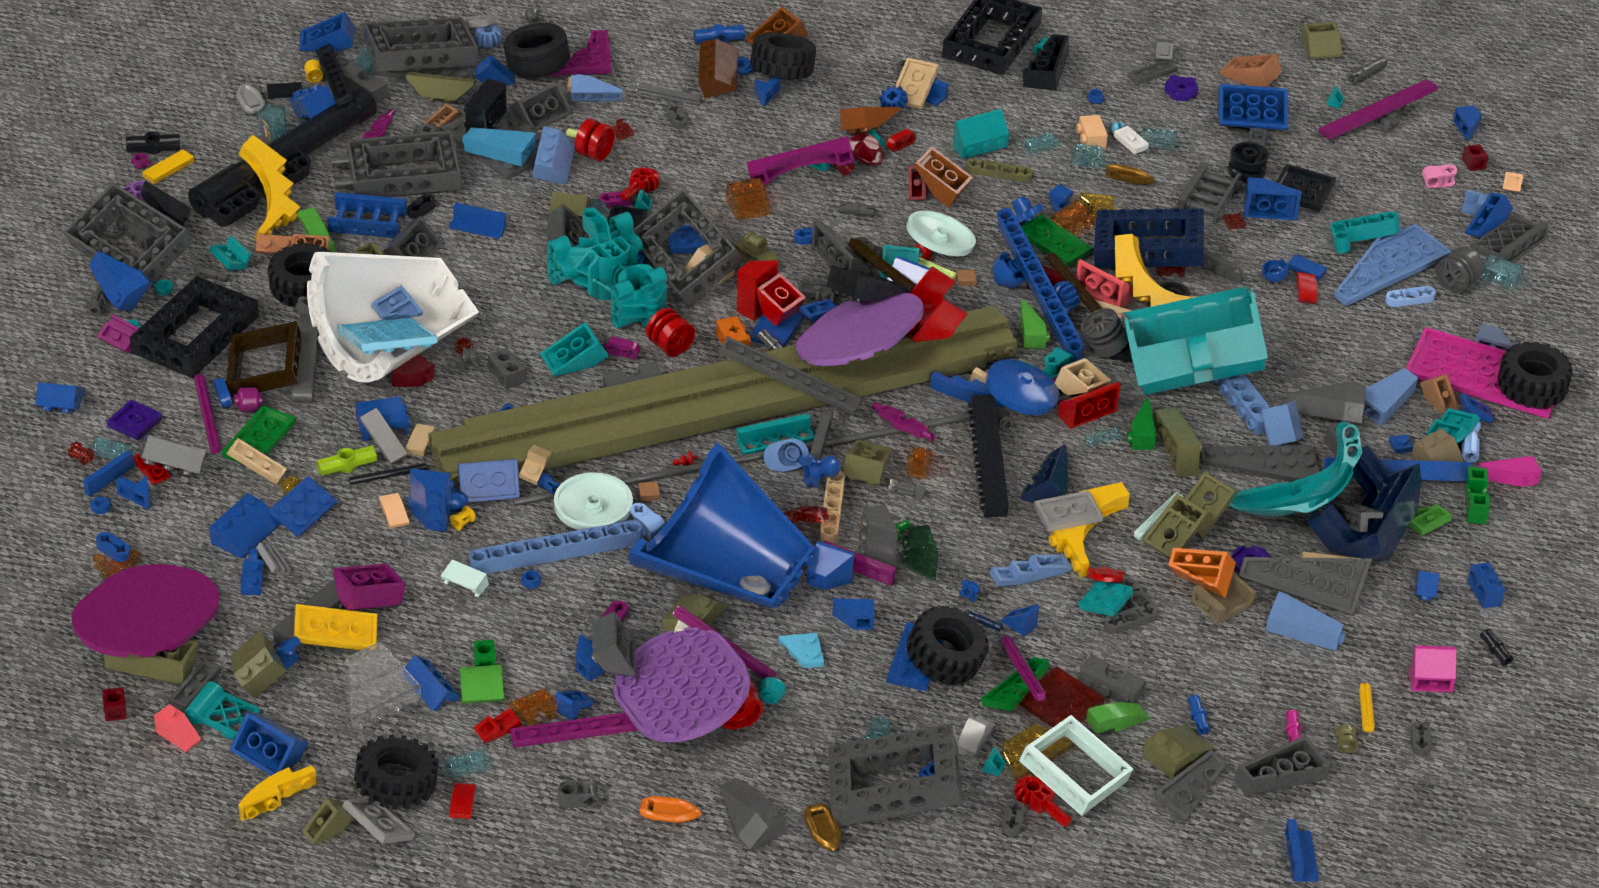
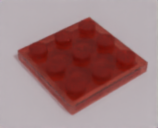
M1056 666L1039 680V683L1046 692V699L1038 702L1029 691L1018 705L1053 728L1070 715L1081 723L1087 718L1088 709L1103 705L1105 698Z

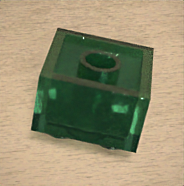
M929 525L905 528V536H902L904 548L901 551L902 562H906L909 570L930 580H936L938 550Z

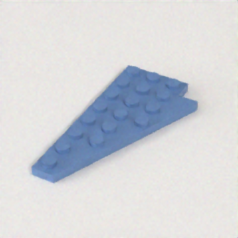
M1417 224L1405 229L1400 228V232L1397 234L1376 238L1336 289L1334 297L1345 306H1348L1439 263L1452 251Z

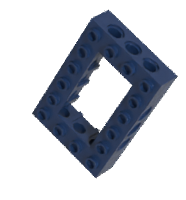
M1204 208L1097 210L1094 242V262L1096 268L1115 267L1114 234L1116 236L1133 234L1139 237H1179L1185 235V238L1172 239L1138 238L1140 254L1145 267L1203 266Z

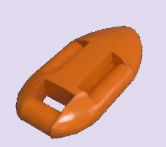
M649 796L642 799L639 813L645 818L672 823L691 821L702 814L700 809L689 801L663 796Z

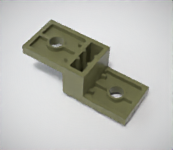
M1204 472L1185 498L1179 494L1174 496L1142 539L1143 542L1170 559L1173 548L1185 549L1194 535L1201 539L1205 538L1236 496V490ZM1208 494H1213L1214 499L1212 501H1205V497ZM1168 532H1175V535L1172 539L1165 538V535Z

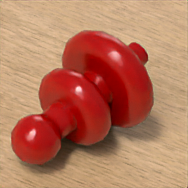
M688 451V457L682 454L681 459H674L672 464L674 466L679 464L687 466V463L693 465L695 464L694 460L698 459V455L693 456L692 452Z

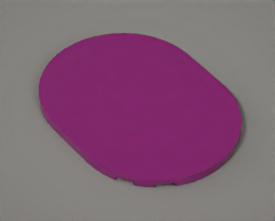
M150 564L128 568L108 577L75 606L72 612V630L85 646L106 655L127 658V655H140V658L156 656V652L164 650L169 652L186 643L216 615L219 609V591L208 577L189 568L167 564Z

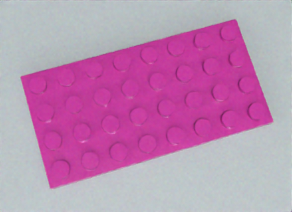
M1425 327L1406 367L1407 370L1418 377V380L1425 381L1434 376L1447 374L1454 391L1549 419L1554 407L1552 405L1550 408H1527L1525 405L1516 404L1514 400H1509L1506 394L1502 393L1497 383V377L1502 356L1506 352L1505 350Z

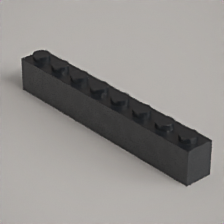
M972 395L971 403L967 404V413L971 414L969 416V427L973 428L971 429V441H974L972 453L976 454V457H974V468H978L976 470V482H979L977 493L978 496H981L979 499V509L983 510L984 517H1007L1009 501L995 397L993 395Z

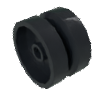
M1241 142L1234 145L1230 152L1229 175L1234 179L1238 172L1241 173L1240 180L1244 183H1247L1248 177L1264 178L1269 157L1268 151L1263 146L1253 142Z

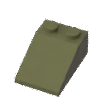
M857 439L846 454L843 468L844 475L849 480L857 481L859 479L869 485L880 484L894 448Z
M262 629L230 655L235 677L241 687L254 697L260 695L287 671Z
M1187 725L1160 730L1146 739L1143 757L1172 779L1210 750L1215 752L1217 748Z

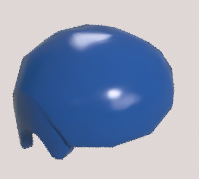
M1284 259L1268 260L1262 267L1263 277L1272 283L1283 281L1289 274V263H1286Z

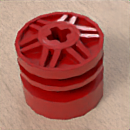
M663 308L649 320L646 327V336L666 355L676 357L686 352L692 345L695 338V328L687 320L683 319L681 315L677 314L675 310Z

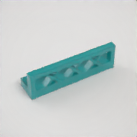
M807 413L736 428V443L742 455L765 451L769 445L762 444L763 441L768 440L774 443L782 441L780 440L781 437H789L809 443L814 441L815 435L810 428L811 417ZM807 432V434L809 435L808 437L804 438L798 436L800 433ZM750 444L755 447L753 449L746 450L744 445Z

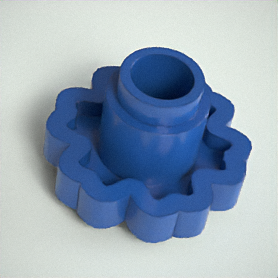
M1025 195L1012 201L1013 209L1016 213L1015 216L1019 223L1022 221L1026 223L1034 219L1033 215L1044 209L1041 203L1032 206Z

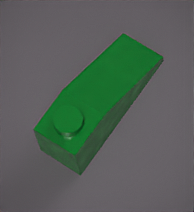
M1145 399L1131 423L1130 432H1127V443H1131L1132 450H1154L1156 432L1150 399Z

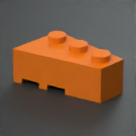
M1173 548L1168 566L1178 577L1197 586L1201 585L1204 589L1226 598L1236 562L1228 552Z

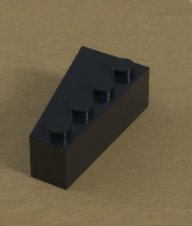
M1052 34L1043 45V49L1037 52L1036 58L1031 60L1028 68H1024L1022 71L1023 87L1057 90L1069 54V35Z

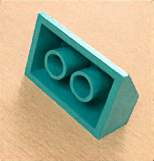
M1001 109L955 121L953 149L962 159L1008 147L1009 131Z

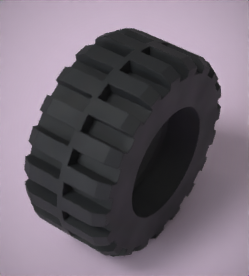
M780 32L762 33V35L759 34L753 40L750 64L758 73L773 78L805 79L814 71L817 50L813 42L797 35Z
M303 243V245L293 244L291 247L287 246L282 251L276 252L268 264L271 294L279 302L295 307L299 297H307V281H310L312 277L309 267L314 253L331 251H328L323 246L319 247L317 244L308 245V243Z
M1540 342L1518 343L1507 349L1503 354L1497 383L1502 393L1506 394L1509 400H1514L1518 405L1522 404L1527 408L1535 407V409H1541L1542 407L1550 408L1552 405L1555 406L1563 401L1568 394L1573 368L1567 356L1563 352L1560 353L1559 349L1555 347L1552 348L1550 345H1543Z
M937 606L925 610L917 618L907 638L906 647L910 660L914 661V667L920 669L921 674L925 677H931L932 681H941V684L947 685L952 683V685L960 684V682L965 683L977 674L989 650L988 638L984 634L985 630L982 625L979 626L978 621L975 618H971L969 613L965 611L963 613L955 607L951 609L949 606H941V608ZM936 639L951 643L958 651L945 648Z

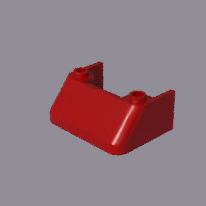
M933 266L909 293L921 299L924 310L920 321L907 333L908 338L914 342L950 338L953 336L955 329L968 315L944 297L955 283V280Z

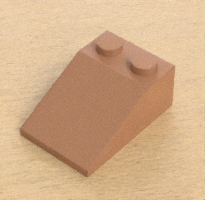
M1277 54L1234 57L1219 71L1220 75L1248 86L1268 87L1282 73Z

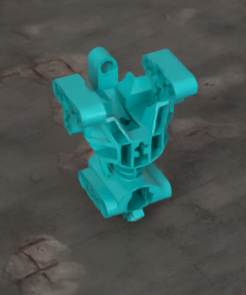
M584 209L582 211V227L591 238L579 237V245L571 247L570 240L566 235L547 242V273L550 282L556 285L571 279L578 286L588 290L590 296L600 300H611V320L616 329L639 321L642 327H647L649 320L655 313L663 308H667V275L662 267L653 269L650 265L638 264V252L643 250V244L641 239L633 232L634 223L629 212L611 217L608 225L607 219L597 209Z

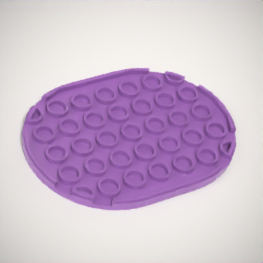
M902 292L873 301L863 300V303L852 300L845 302L825 313L798 339L796 343L798 356L801 360H807V363L817 366L849 364L848 361L857 358L862 361L873 357L875 352L882 349L886 351L897 344L920 321L924 314L922 301L913 294Z
M697 627L684 628L683 631L673 632L672 630L662 633L635 649L636 675L627 676L617 673L615 677L616 683L613 688L619 706L642 735L660 742H681L703 736L728 721L740 709L748 695L750 674L743 660L720 634L712 630L705 631Z

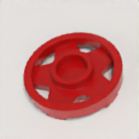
M1101 566V568L1089 567L1087 571L1089 578L1104 582L1124 581L1125 577L1124 571L1113 570L1105 566Z

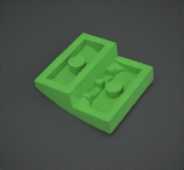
M501 665L460 667L462 704L504 701Z

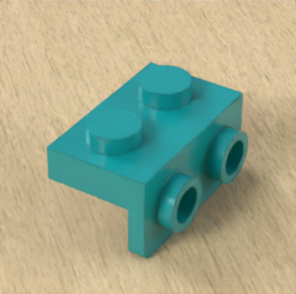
M229 236L226 245L211 244L209 250L217 260L225 265L226 269L231 271L246 269L251 258V253L234 236Z

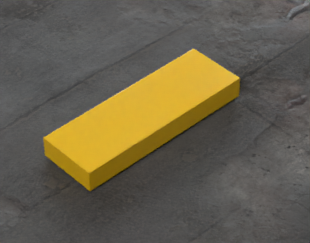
M182 149L143 171L142 176L151 183L156 184L195 162V157Z

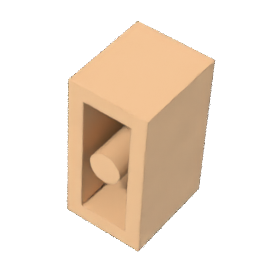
M1100 115L1080 116L1079 123L1076 124L1077 134H1080L1081 144H1084L1086 150L1106 148L1108 135Z

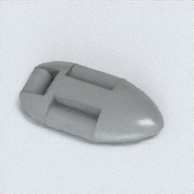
M241 84L238 87L236 98L245 112L253 115L261 113L266 109L265 100L258 89L248 84Z
M759 575L745 576L739 582L743 589L762 596L771 590V585L767 579Z

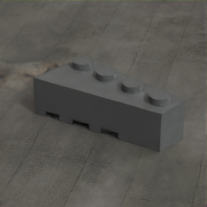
M1304 735L1239 765L1234 782L1247 796L1325 780L1331 765L1309 738Z

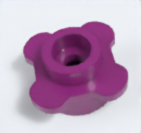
M138 153L131 159L135 169L151 166V161H148V156L144 153Z

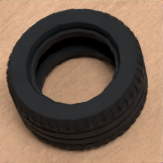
M533 23L522 26L512 31L505 39L503 45L508 68L519 77L538 78L551 75L566 66L570 59L567 35L561 27L552 23Z

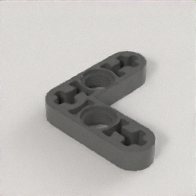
M1124 578V581H1121L1120 584L1132 586L1134 592L1127 600L1131 609L1118 612L1114 617L1107 616L1105 618L1104 630L1111 634L1154 622L1157 618L1158 610L1138 582L1132 578ZM1134 599H1141L1143 602L1138 603ZM1132 617L1135 621H1128L1125 618Z

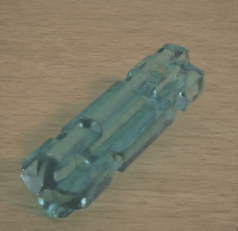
M1114 427L1109 429V431L1104 430L1094 433V436L1092 434L1085 436L1084 442L1090 447L1094 446L1095 443L1101 444L1111 441V438L1114 440L1120 437V431Z

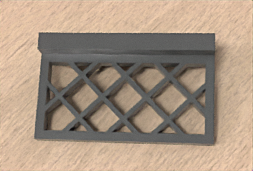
M1512 215L1505 222L1473 242L1471 248L1500 260V265L1506 268L1547 239L1548 223L1541 221L1539 224H1535Z

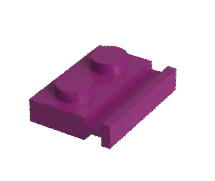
M112 315L111 320L106 322L97 337L99 340L128 354L131 350L130 336L139 328Z

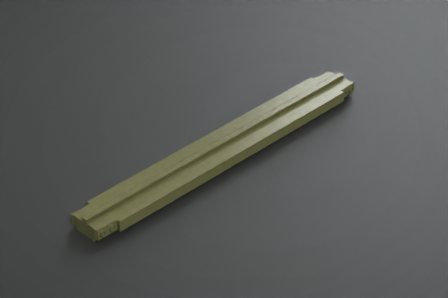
M992 305L978 310L966 311L968 315L955 329L953 336L950 338L914 342L906 334L888 350L883 351L882 349L875 352L873 357L862 361L859 358L848 361L849 364L836 366L809 364L807 360L803 361L799 358L796 345L763 353L861 397L931 381V375L935 371L948 377L973 371L976 367L979 369L985 368L986 362L1016 356L1018 341L1014 339L1012 332L1008 328L1006 317L1002 314L1000 316L997 307ZM730 359L464 419L461 426L428 433L429 449L432 450V458L438 471L450 473V481L457 485L460 484L458 463L517 459L519 476L527 459L528 451L533 445L552 452L544 468L546 470L827 405V403Z

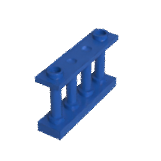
M336 192L335 208L338 210L336 217L328 216V232L394 238L400 232L399 223H397L398 216L407 215V199ZM345 212H356L354 219L344 218ZM363 212L374 213L372 220H362ZM381 214L391 215L390 221H379Z

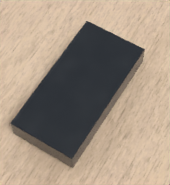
M301 82L267 84L268 99L293 97L292 93L302 89Z

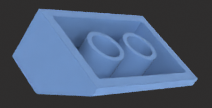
M543 126L532 178L567 184L575 145L561 130Z

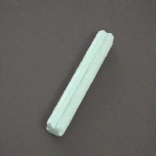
M1179 492L1174 493L1134 531L1135 538L1142 540L1174 496L1179 494Z

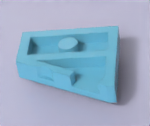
M817 633L779 636V644L784 645L788 649V653L797 659L803 668L824 667V659Z

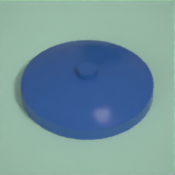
M1004 359L993 363L987 372L986 385L990 393L1001 404L1016 412L1027 415H1043L1052 411L1058 401L1059 391L1055 382L1044 371L1032 364L1020 360Z

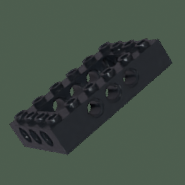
M974 0L943 40L942 57L1004 75L1041 24L1042 7L1018 0ZM989 19L1011 25L1010 30L1005 33L1002 41L998 42V47L974 40Z
M196 276L130 336L131 353L193 379L195 375H198L231 343L232 335L242 333L259 317L258 300ZM199 305L211 312L220 313L188 345L169 338L172 334L176 333L180 326L186 324L193 314L199 312Z

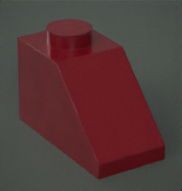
M909 165L908 200H927L929 189L915 166Z
M419 354L391 372L393 387L423 386L425 383L431 382L435 377L434 364Z

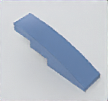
M1064 554L1031 555L1028 561H1011L1009 567H992L989 574L997 586H1011L1071 571L1073 567Z

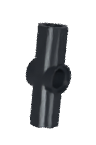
M152 131L146 133L145 136L126 137L127 152L146 151L148 154L154 155L163 150H180L179 134L160 135L158 132Z

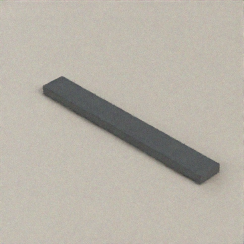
M728 336L719 348L720 354L853 416L862 403V398Z

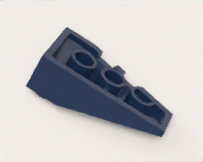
M1064 444L1050 452L1040 465L1042 469L1032 477L1035 480L1033 484H1027L1023 489L1020 497L1023 501L1034 503V501L1066 495L1068 490L1067 446Z

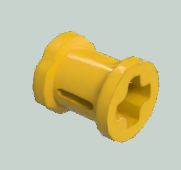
M464 506L462 511L452 514L449 520L451 525L460 531L467 523L474 522L476 516L469 506Z

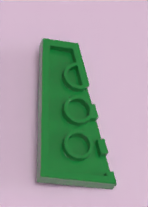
M1033 657L1027 662L1038 681L1050 668L1048 659ZM1016 670L980 700L983 706L1013 711L1030 690Z

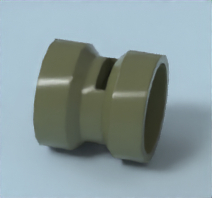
M1343 724L1335 729L1338 751L1342 753L1356 751L1358 742L1355 727Z

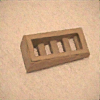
M446 103L424 124L429 122V124H436V126L442 127L459 118L460 114L457 109Z

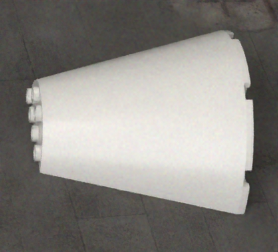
M315 252L311 260L309 271L312 273L310 281H307V299L312 326H317L320 334L317 340L334 367L338 371L345 370L348 373L347 377L357 382L379 380L429 348L417 345L409 350H403L400 347L395 348L391 352H384L382 349L376 350V353L365 354L338 333V325L382 320L371 305L374 301L402 285L423 310V315L411 318L437 335V342L471 321L479 313L465 291L458 289L457 280L441 258Z

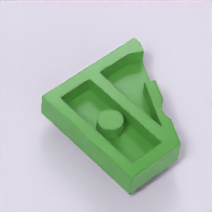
M1439 505L1427 508L1421 507L1417 509L1409 527L1423 536L1451 521L1452 514Z

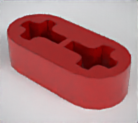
M910 129L902 130L887 140L886 147L892 152L903 149L915 142L916 134Z

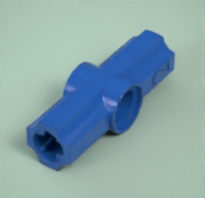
M715 24L712 28L694 30L695 44H700L706 40L718 39L727 43V41L745 39L744 25L724 27L722 24Z

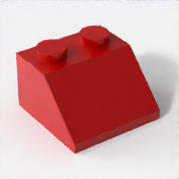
M781 273L756 290L763 315L775 326L799 311L806 298Z

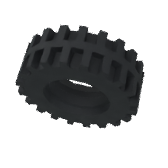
M392 734L387 739H384L383 736H378L376 742L370 739L367 741V746L362 745L360 752L357 754L354 774L356 789H361L360 794L363 797L368 795L371 803L374 801L380 802L381 807H385L388 804L392 805V809H397L398 805H403L407 809L410 808L412 803L419 806L421 805V799L429 800L430 794L433 795L438 773V758H435V752L433 750L428 751V745L425 743L423 745L418 744V739L407 740L405 735H402L401 738H395L394 734ZM383 764H401L412 768L415 772L408 775H392L384 772L378 766Z

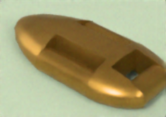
M1108 164L1106 166V176L1114 180L1137 185H1149L1155 182L1151 175L1138 168L1121 164Z
M823 803L807 806L804 810V820L812 838L823 848L835 851L840 845L842 836L841 828L837 820L833 818L831 809ZM821 811H822L821 814H817V815H813V816H812L813 813H817V812H821Z

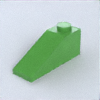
M1021 300L1020 321L1023 348L1045 349L1046 342L1050 340V332L1046 331V323L1025 300Z

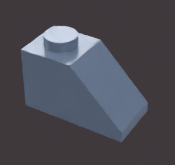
M1481 324L1475 342L1505 351L1513 346L1500 328Z

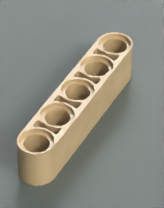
M842 471L834 478L827 477L820 542L826 540L836 545L838 543L845 475Z

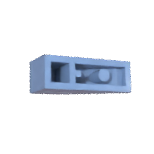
M571 75V101H622V89L589 75Z

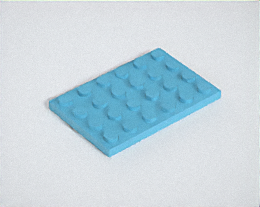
M411 317L338 325V333L365 354L376 353V350L382 349L384 352H391L395 348L400 347L403 350H409L417 345L426 348L438 343L437 335Z

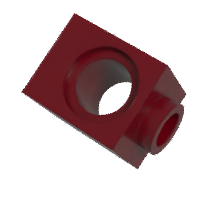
M1480 144L1464 146L1462 161L1469 171L1486 169L1488 155Z
M124 687L102 690L105 720L127 719Z

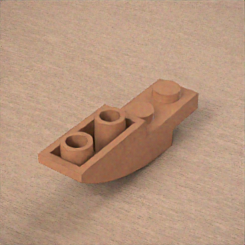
M258 234L256 253L275 255L279 250L282 251L284 247H291L293 244L303 245V243H308V245L317 244L319 247L323 246L328 250L330 237L293 234V236Z

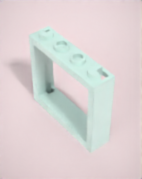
M1072 715L1029 744L1019 759L1025 767L1081 816L1125 784L1133 771L1129 764ZM1065 735L1112 775L1114 779L1093 795H1090L1041 752Z

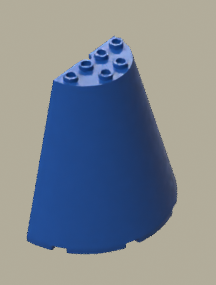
M716 443L706 455L699 472L700 477L695 479L685 495V499L648 545L647 541L640 537L629 551L628 561H630L631 565L770 609L777 608L780 603L783 604L787 600L789 591L791 589L794 590L800 582L799 578L804 572V567L809 566L814 559L812 553L815 547L720 444ZM759 575L767 579L771 585V590L762 596L743 589L740 586V580L745 576Z

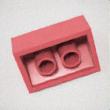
M1081 259L1078 261L1076 278L1086 283V290L1093 298L1122 308L1132 301V286Z

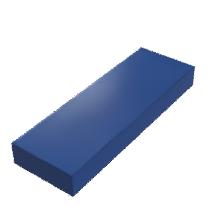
M127 450L83 480L85 494L89 497L132 469L134 467L132 453Z

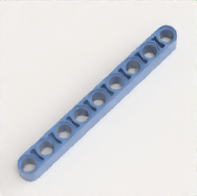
M630 520L479 548L471 551L469 554L470 567L487 574L631 547L635 545L640 537L642 538V524L639 521Z

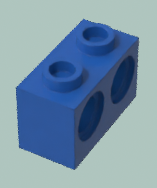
M1487 562L1471 565L1467 582L1482 608L1501 606L1505 588L1491 564Z

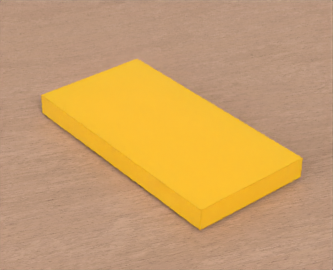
M296 604L293 637L297 636L303 644L376 651L377 614Z

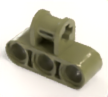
M749 231L745 237L732 244L743 257L746 264L749 261L776 260L778 261V267L780 266L778 256L767 249V239L757 236L754 231Z

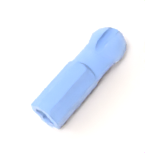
M1480 422L1462 440L1461 454L1465 462H1476L1479 458L1480 439L1477 433L1481 428Z

